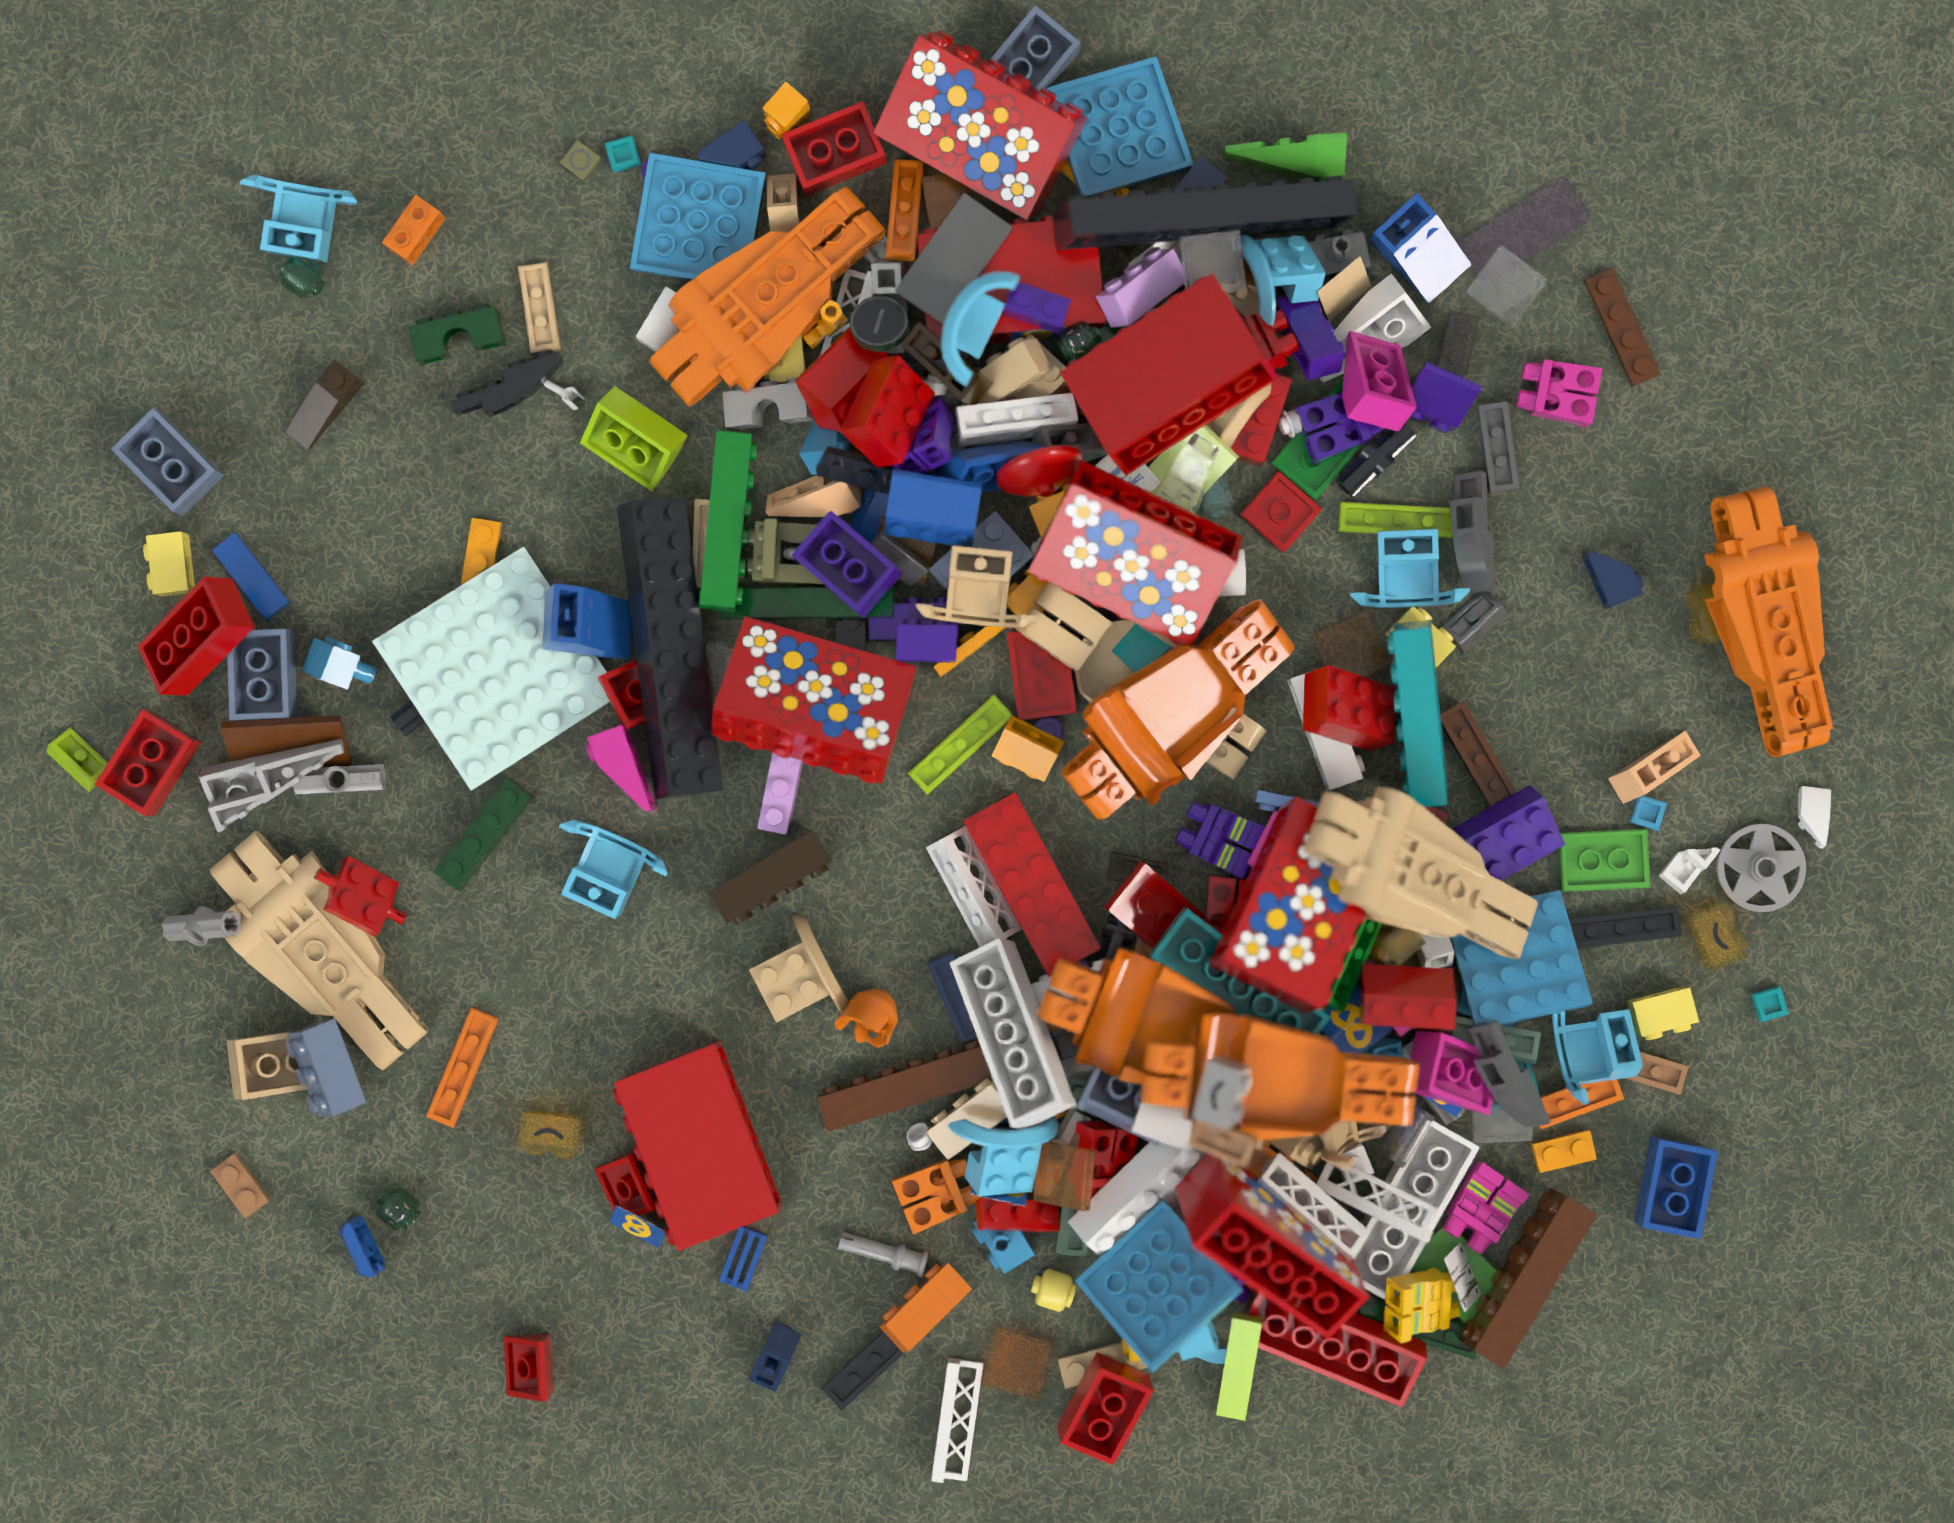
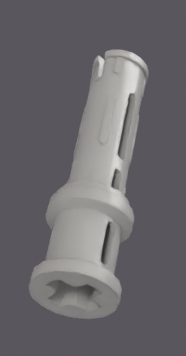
M845 1231L842 1232L838 1250L892 1264L891 1268H894L893 1270L904 1269L917 1273V1276L922 1278L929 1255L928 1251L920 1253L907 1249L903 1244L894 1247L846 1233Z

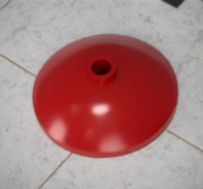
M1050 446L1022 454L1002 466L996 474V482L1001 490L1012 495L1048 497L1071 480L1083 457L1077 448L1071 446Z

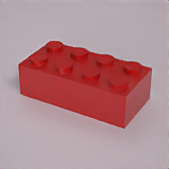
M204 576L137 647L159 695L188 696L255 626L232 578Z

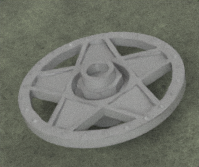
M1753 824L1735 831L1724 842L1717 858V877L1722 890L1732 902L1750 911L1769 912L1784 907L1800 892L1806 876L1805 856L1799 843L1787 831L1770 824ZM1754 831L1749 849L1730 848L1739 837ZM1771 832L1783 837L1792 846L1794 851H1775ZM1724 863L1739 873L1733 890L1730 889L1725 878ZM1798 867L1796 882L1788 893L1783 875ZM1761 890L1774 904L1758 906L1746 903V901Z

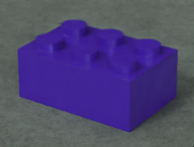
M831 510L792 554L801 565L862 618H865L903 574L892 562Z
M1530 785L1453 828L1459 837L1481 854L1486 871L1489 872L1488 874L1500 881L1565 845L1544 797Z

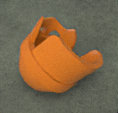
M872 988L858 992L851 998L847 1007L836 1019L835 1029L842 1030L853 1020L856 1022L854 1037L857 1043L866 1041L876 1048H880L885 1044L888 1045L892 1032L898 1022L896 1003L893 997L882 989ZM869 1031L872 1032V1033L878 1034L877 1037H876V1038L870 1037V1036L868 1035V1034H869Z

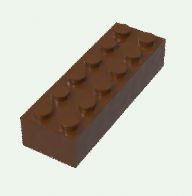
M1551 1188L1548 1192L1543 1193L1538 1200V1210L1533 1218H1528L1522 1227L1523 1234L1518 1243L1512 1244L1506 1255L1508 1259L1503 1268L1497 1269L1491 1279V1283L1494 1285L1488 1294L1484 1293L1479 1298L1476 1304L1478 1311L1472 1320L1468 1319L1463 1324L1460 1331L1461 1337L1459 1340L1503 1369L1507 1366L1597 1216L1596 1213L1574 1199Z

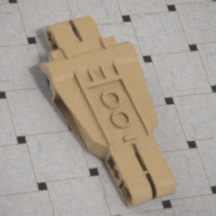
M1051 582L1047 583L1034 603L1040 608H1045L1044 611L1056 618L1055 621H1052L1031 607L1026 615L1036 616L1035 620L1024 628H1016L1023 636L1075 671L1079 693L1089 703L1135 673L1111 650L1135 624L1143 628L1142 625L1130 619L1111 622L1074 595L1066 593L1060 586ZM1059 623H1063L1083 638L1081 640L1059 626ZM1149 632L1171 646L1169 651L1179 646L1171 642L1166 636L1157 632ZM1232 706L1223 722L1235 713V707ZM1243 714L1206 763L1234 780L1248 757L1226 742L1225 739H1230L1241 748L1252 753L1267 731Z
M1377 787L1374 797L1355 803L1335 793H1323L1314 818L1317 823L1312 824L1303 851L1334 868L1330 879H1338L1337 882L1343 884L1338 899L1364 908L1366 910L1365 913H1367L1366 918L1432 937H1453L1460 934L1503 957L1520 959L1528 936V932L1525 929H1530L1538 906V902L1535 899L1489 875L1481 854L1423 806L1417 804L1410 796L1393 789Z
M255 830L234 848L237 855L230 851L210 869L214 879L235 902L227 911H235L241 917V930L238 935L224 938L248 964L309 1013L333 1016L379 1069L385 1070L404 1054L402 1046L406 1049L411 1048L429 1032L428 1027L424 1022H419L420 1017L383 975L385 953L375 936L323 910L328 899L329 886L315 880L314 876L319 868L327 870L321 865L319 858L311 850L301 860L295 854L285 861L270 842Z

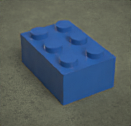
M1651 1136L1634 1223L1643 1228L1701 1239L1718 1151L1705 1146Z

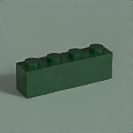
M506 778L433 872L455 890H463L531 803L534 796L513 779Z

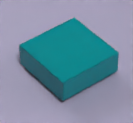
M633 135L604 143L613 173L642 165Z
M1778 985L1750 994L1759 1022H1765L1789 1014L1781 986Z

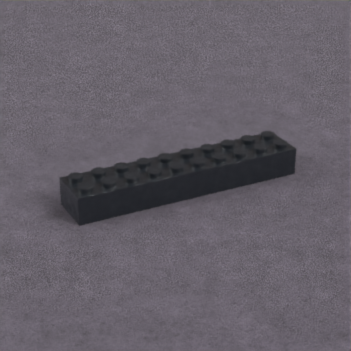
M1332 176L1325 178L1322 182H1314V178H1304L1297 180L1295 184H1286V180H1276L1268 183V186H1258V182H1249L1240 185V188H1230L1229 184L1213 186L1212 190H1202L1201 186L1185 188L1184 192H1174L1172 188L1157 190L1156 194H1145V191L1137 190L1127 193V196L1117 197L1114 192L1098 195V198L1090 199L1084 194L1069 197V200L1062 204L1061 208L1053 214L1057 250L1237 237L1239 235L1250 236L1335 229L1356 216L1357 208L1353 179L1342 180L1341 176Z
M685 498L631 500L618 506L617 513L655 799H664L722 791L723 783L716 735L711 734L713 707Z

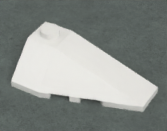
M1390 274L1363 296L1334 330V335L1338 341L1343 343L1345 352L1349 331L1395 343L1403 348L1432 327L1394 276ZM1345 358L1342 361L1341 372L1324 376L1320 379L1326 382L1344 374Z

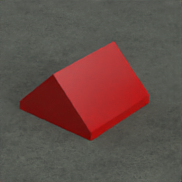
M637 660L600 675L598 680L625 730L644 725L645 720Z
M635 1151L594 1169L613 1211L617 1205L639 1216L656 1209L655 1201L658 1200L654 1189L650 1190L644 1177L646 1170L642 1162L638 1161Z
M550 1334L504 1336L507 1396L540 1402L547 1401L553 1393Z

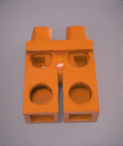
M964 1157L950 1161L943 1159L910 1173L892 1178L893 1186L901 1206H903V1211L913 1235L957 1214L968 1211L967 1206L980 1199V1196L970 1194L971 1185L959 1189L956 1178L965 1175L967 1163Z

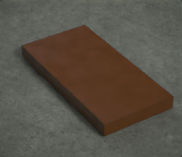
M341 715L222 722L221 732L230 762L342 739L344 752L326 761L322 767L351 766L352 756Z

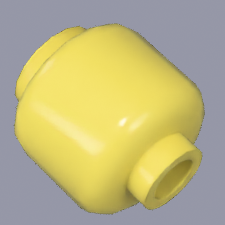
M1046 1269L1042 1276H1035L1031 1292L1036 1294L1035 1302L1038 1306L1060 1312L1065 1307L1070 1308L1076 1291V1285L1072 1284L1073 1280L1070 1275Z

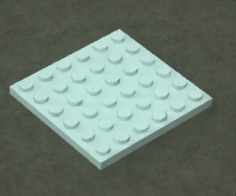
M525 547L520 548L372 641L471 791L610 703L598 680L600 675L607 672L596 656L542 650L545 593L550 588V585Z

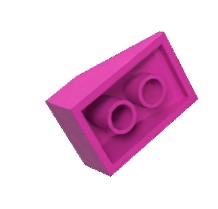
M1349 331L1346 342L1342 393L1347 418L1376 425L1380 428L1399 431L1417 407L1401 345Z
M620 725L589 736L590 744L586 745V750L591 762L595 761L645 812L658 810L630 730H625L624 726Z
M1416 1031L1410 1060L1419 1062L1417 1088L1414 1093L1485 1115H1490L1494 1099L1473 1061L1480 1056L1475 1046L1444 1033Z

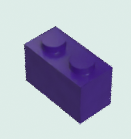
M1017 282L1014 290H1010L1004 308V316L1061 334L1071 299Z
M903 619V624H897L896 661L956 663L957 625H951V622L933 620V625H921L920 619Z

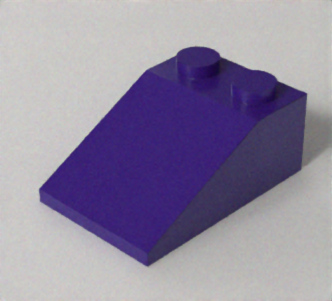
M1426 362L1412 377L1410 382L1417 408L1409 419L1417 422L1424 419L1431 422V428L1436 431L1447 433L1449 430L1453 432L1458 428L1482 386Z

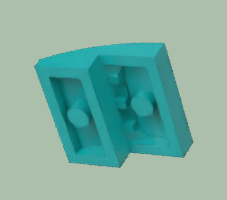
M1135 624L1111 651L1131 670L1137 672L1166 654L1171 646Z

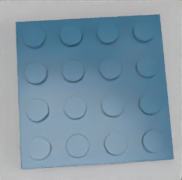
M1157 56L1046 88L1057 95L1056 100L1065 105L1067 102L1075 104L1083 110L1081 114L1088 117L1067 158L1080 195H1087L1088 199L1103 193L1117 191L1189 170L1193 166V161Z
M649 153L630 269L632 271L691 281L700 273L755 241L766 173Z
M1561 890L1531 896L1538 902V906L1530 929H1525L1528 932V936L1520 959L1503 957L1460 934L1450 937L1473 1024L1498 1020L1500 1025L1586 1007L1593 1003Z
M1164 1200L1075 1280L1078 1286L1151 1372L1157 1370L1243 1291L1222 1266L1192 1246L1185 1223Z

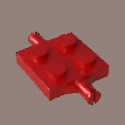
M350 856L343 859L341 867L335 875L328 873L322 868L316 871L314 879L329 886L328 899L323 908L324 911L372 936L380 933L386 918L400 925L406 920L407 914L393 907V898L399 882Z

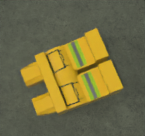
M1434 1267L1427 1269V1271L1387 1278L1385 1303L1388 1305L1385 1306L1384 1331L1400 1343L1410 1341L1411 1335L1434 1332L1438 1328L1441 1330L1449 1329L1450 1320L1460 1315L1458 1302L1451 1298V1293L1457 1292L1450 1273H1442ZM1395 1289L1400 1292L1399 1296H1395ZM1393 1316L1397 1318L1399 1322L1393 1323Z

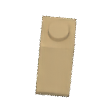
M796 173L767 176V209L770 231L790 232L800 223Z

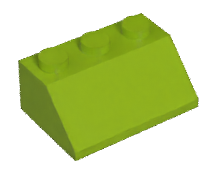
M614 386L597 403L580 444L653 492L680 453L688 435Z

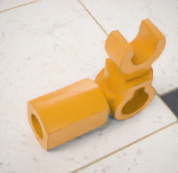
M829 300L820 308L822 317L817 321V326L803 337L812 350L826 336L830 338L848 321V318L842 313L839 304L835 301Z

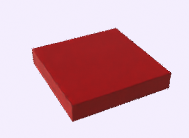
M1278 470L1240 513V516L1280 552L1284 553L1321 512L1322 508Z

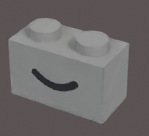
M1219 1055L1208 1059L1192 1118L1224 1130L1239 1124L1244 1114L1242 1101L1252 1084V1077L1249 1076L1251 1066Z

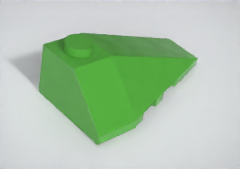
M1347 133L1307 135V140L1298 143L1290 138H1283L1280 141L1273 142L1272 146H1266L1265 142L1260 141L1228 145L1224 148L1223 158L1296 179L1314 178V182H1322L1325 178L1332 176H1341L1343 179L1345 175Z

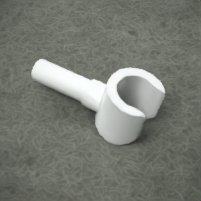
M549 380L544 383L545 387L558 393L562 400L573 410L578 409L572 403L574 398L580 397L583 400L585 399L574 387L565 389Z

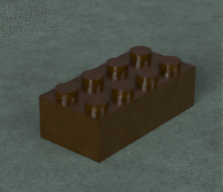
M809 831L708 894L726 924L734 921L735 925H738L753 916L751 910L759 906L762 910L778 901L779 899L776 896L778 893L785 890L789 894L803 886L804 883L801 879L808 875L813 879L829 870L827 864L832 860L815 832Z

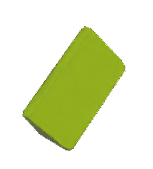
M71 727L49 743L47 747V753L88 792L96 786L94 784L108 764Z

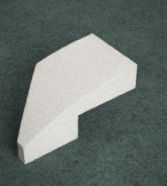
M1801 786L1798 793V818L1801 821L1798 823V826L1802 830L1806 829L1817 841L1815 844L1818 848H1824L1827 843L1830 821L1831 790Z
M1714 847L1698 850L1687 849L1677 852L1658 876L1679 894H1683L1699 873L1707 869L1720 849Z

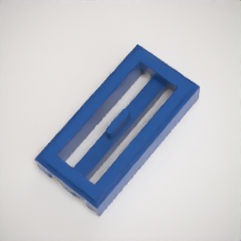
M745 1226L740 1227L719 1282L730 1284V1286L738 1287L746 1292L768 1235ZM743 1233L748 1234L749 1236L733 1278L727 1277ZM754 1237L759 1238L760 1240L745 1280L740 1282L738 1279Z

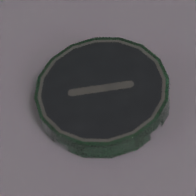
M873 296L864 299L855 306L850 315V331L856 343L862 348L872 352H884L891 350L890 347L896 344L898 346L904 341L909 331V317L905 307L898 300L888 296Z

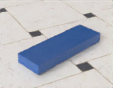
M233 533L212 549L213 553L265 620H269L291 603L238 533Z

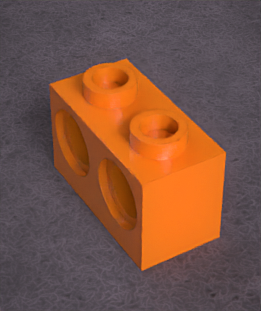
M415 195L382 241V244L413 266L446 218L439 210Z

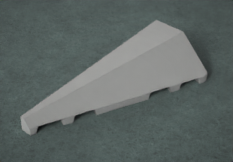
M342 739L202 767L199 780L209 801L208 811L217 832L223 831L227 825L238 818L245 817L249 811L261 803L265 804L293 786L303 776L314 769H319L326 761L337 754L341 755L344 752Z

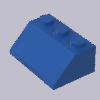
M1015 440L987 446L976 445L964 450L953 449V459L936 467L935 472L938 477L982 484L981 493L1001 490L996 482V474L999 469L1012 459L1027 452L1043 448V446L1024 440Z
M893 469L884 534L893 535L898 538L905 537L923 540L929 543L935 542L972 548L982 484Z

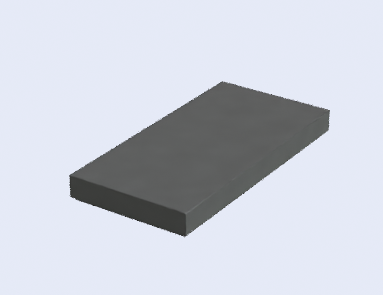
M964 193L899 283L895 292L944 326L949 309L958 295L972 281L979 278L1011 233L1013 227Z

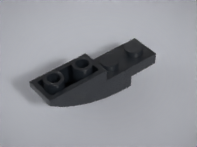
M546 350L536 354V359L525 362L522 359L508 364V369L502 370L505 382L501 383L500 380L485 384V389L477 392L467 390L456 395L457 399L450 401L453 412L461 416L483 408L487 416L493 417L513 408L532 396L555 374L563 363L562 356L558 351L553 353L552 350Z

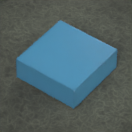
M1644 795L1636 798L1629 822L1659 831L1667 803Z

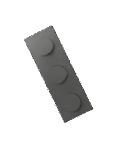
M1508 402L1478 405L1476 409L1485 473L1487 474L1488 494L1518 490L1520 487Z

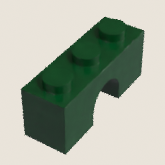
M481 304L474 306L471 312L451 311L445 313L444 318L433 320V318L429 317L416 320V325L408 326L416 361L420 365L450 359L447 348L448 341L454 334L459 332L470 334L473 347L478 352L507 345L499 311L494 306L490 307V304Z

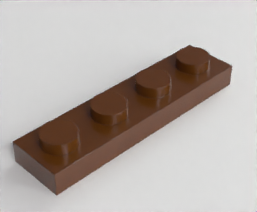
M1613 268L1585 279V286L1631 387L1660 375Z
M1464 701L1442 712V727L1487 805L1491 807L1516 793Z

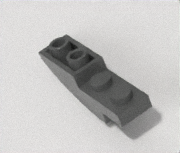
M1483 471L1454 475L1455 500L1450 501L1454 549L1463 588H1470L1468 594L1495 590L1493 533L1488 530L1487 474Z
M1498 1020L1473 1024L1468 1028L1480 1055L1473 1061L1487 1088L1501 1107L1524 1128L1549 1124L1551 1121L1528 1068H1518Z

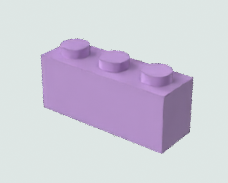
M1156 247L1147 251L1142 261L1128 266L1124 270V275L1104 285L1105 289L1096 298L1111 327L1130 326L1188 280L1174 248L1160 249V247Z
M772 753L757 829L789 834L803 765L802 760L792 757L781 758Z

